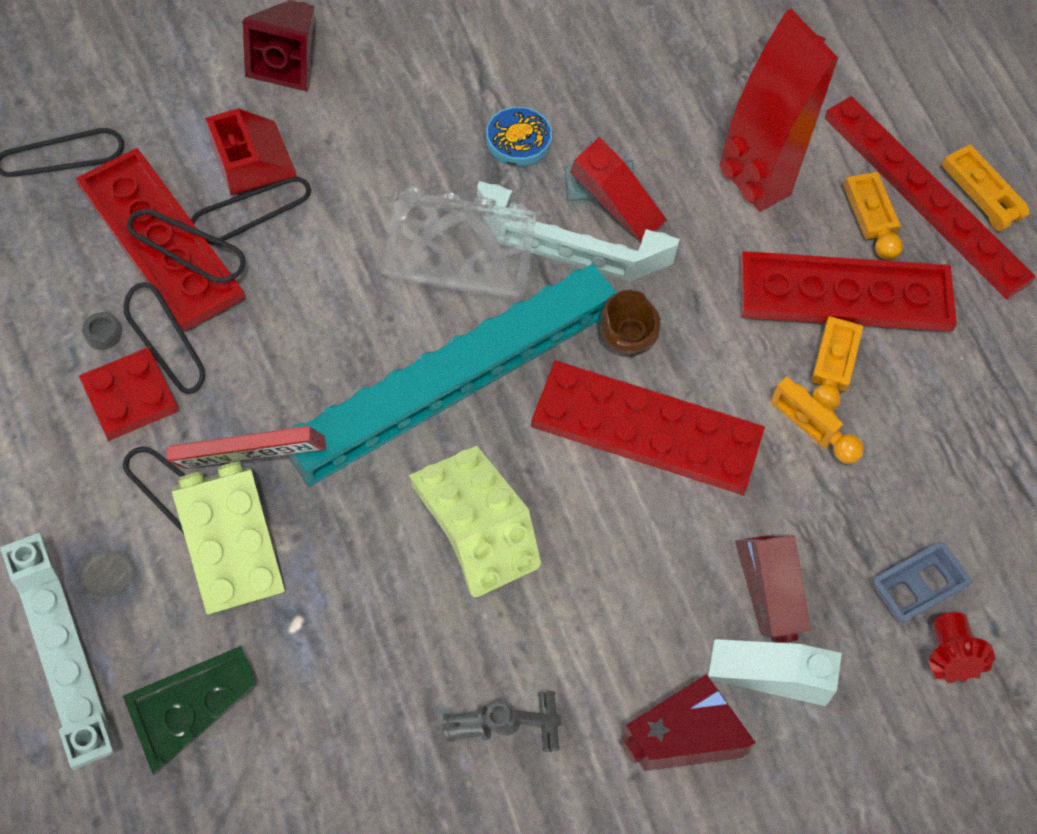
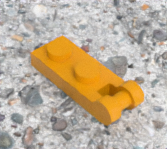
M971 144L944 158L941 166L989 217L991 226L996 231H1003L1011 225L1012 221H1020L1029 215V208L1026 202ZM1000 203H1003L1007 209H1004Z

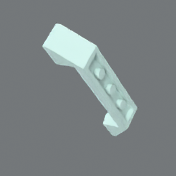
M481 181L477 185V208L500 244L582 268L593 263L602 274L629 282L674 263L680 239L671 237L666 233L646 229L639 251H636L622 244H612L595 239L591 235H581L564 230L556 225H547L530 220L522 215L510 214L512 190L497 184H488Z
M37 533L0 547L11 583L20 594L62 728L58 729L70 768L75 770L114 754L110 725L63 585L42 535Z

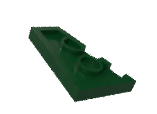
M241 646L123 695L153 775L157 774L257 686Z

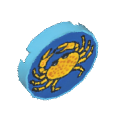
M510 107L499 111L491 117L486 128V145L490 154L507 164V161L516 163V166L535 164L547 155L552 142V128L548 120L538 111L527 107Z

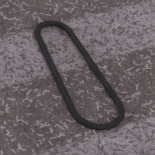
M97 128L11 148L0 153V161L9 154L98 133L112 134L119 142L117 151L103 159L7 172L0 168V175L15 177L104 164L120 156L124 149V141L122 136L115 130Z
M301 177L288 178L205 207L196 212L191 220L195 224L198 217L204 213L289 182H300L305 186L306 193L303 197L219 237V239L225 241L303 203L309 198L311 187ZM206 239V241H207L209 244H212V245H213V244H217V243H214V242H212V241Z
M140 209L131 214L127 220V229L134 237L208 280L217 283L229 282L242 274L245 268V256L235 245L150 209ZM142 214L155 216L233 250L240 258V266L230 276H212L136 232L132 227V222L137 216Z
M137 283L130 288L123 303L124 315L128 323L146 347H149L152 355L176 387L186 394L195 393L201 388L205 379V369L159 290L151 283ZM139 288H149L154 292L196 363L200 376L194 387L185 388L132 319L129 313V302L134 292Z
M142 446L129 451L123 461L124 472L183 533L181 522L131 472L128 464L135 454L147 452L179 477L186 474L150 447Z

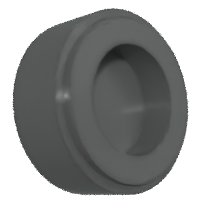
M99 312L89 316L82 326V332L87 344L98 350H105L115 346L122 335L117 318L106 312Z

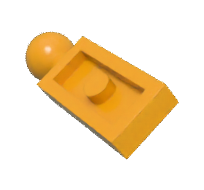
M872 172L846 177L843 187L865 240L878 237L875 244L877 255L889 261L898 258L903 251V241L896 235L901 224L879 173Z
M828 316L811 382L820 385L814 389L811 397L823 407L835 411L841 402L839 390L846 392L850 384L863 326Z
M787 376L777 384L770 401L772 405L825 450L832 444L834 446V454L839 461L852 464L860 460L864 453L862 441L855 435H843L840 432L843 423L831 409L823 407L810 396L805 387L793 382Z

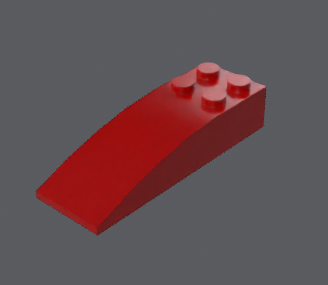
M792 8L784 13L748 78L731 120L719 165L723 174L736 184L741 190L743 197L752 203L759 212L792 195L838 61V57Z

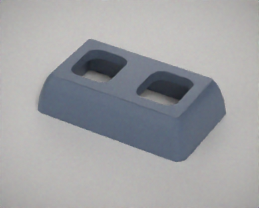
M938 542L876 576L873 585L898 622H906L966 588L972 583V580L947 545L943 542ZM931 566L937 568L947 582L945 587L935 592L927 587L919 575L921 571ZM898 584H905L915 597L916 603L906 609H901L889 595L888 590Z

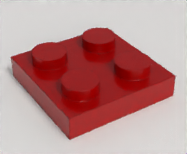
M149 347L79 375V379L108 441L179 412Z

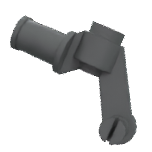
M542 691L538 693L540 713L518 711L516 707L506 701H497L491 704L488 709L486 706L479 707L477 712L444 715L443 724H449V728H443L445 739L447 742L457 739L481 736L483 740H488L491 737V730L500 735L508 736L514 734L520 725L541 728L543 752L559 751L558 726L561 725V716L556 715L555 692L546 691L544 693Z

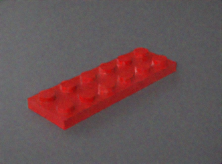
M138 148L76 177L78 187L147 283L153 284L159 290L183 332L245 299L244 291L235 279L221 283L208 280L129 233L127 220L131 214L140 209L154 210L197 229ZM149 214L137 216L132 222V227L136 232L210 275L216 277L232 275L205 238Z
M742 251L740 258L742 318L826 323L828 316L862 326L953 332L957 325L951 265Z
M554 360L531 420L532 428L743 496L747 490L765 426L557 360Z

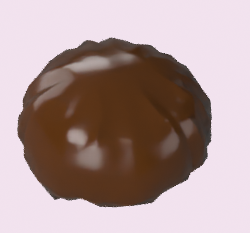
M633 289L622 290L610 296L606 301L599 318V330L603 342L607 343L608 347L625 355H636L638 352L646 351L657 341L661 318L656 308L641 291Z

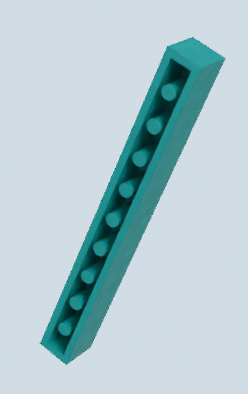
M593 263L582 270L580 268L573 270L564 280L553 286H544L535 296L524 302L518 301L514 303L506 312L494 319L487 318L483 320L476 329L465 335L453 337L442 348L434 352L422 354L415 363L402 370H393L384 380L371 387L359 389L352 398L345 402L325 408L318 417L307 423L294 425L292 428L310 426L323 434L326 440V450L287 455L308 488L596 324L599 322L606 301L610 296L617 293L616 290Z

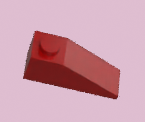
M600 137L574 160L570 173L640 243L646 229L656 232L667 221L627 164Z

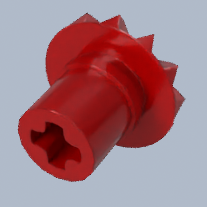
M949 612L942 614L934 620L932 626L938 647L930 654L928 663L935 679H945L947 683L962 680L965 683L969 678L979 679L981 672L992 670V663L996 660L993 647L986 640L973 636L965 614Z

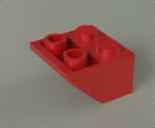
M239 108L205 117L211 146L230 195L297 176L275 121Z

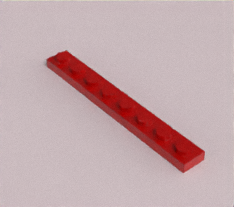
M852 96L827 110L824 119L1006 300L1032 284L1036 276Z

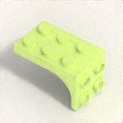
M478 446L462 450L452 457L436 464L428 465L422 470L409 475L413 489L449 539L462 568L468 591L473 597L482 596L540 567L541 560L529 509Z
M240 461L218 466V474L204 477L202 471L181 476L178 480L179 485L174 486L172 490L207 615L285 592L251 468L249 465L242 467Z

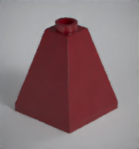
M288 0L245 17L242 21L245 77L307 92L310 84L314 39V6L306 2Z

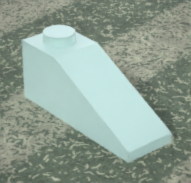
M715 639L708 676L713 681L826 706L837 692L842 653L804 644Z

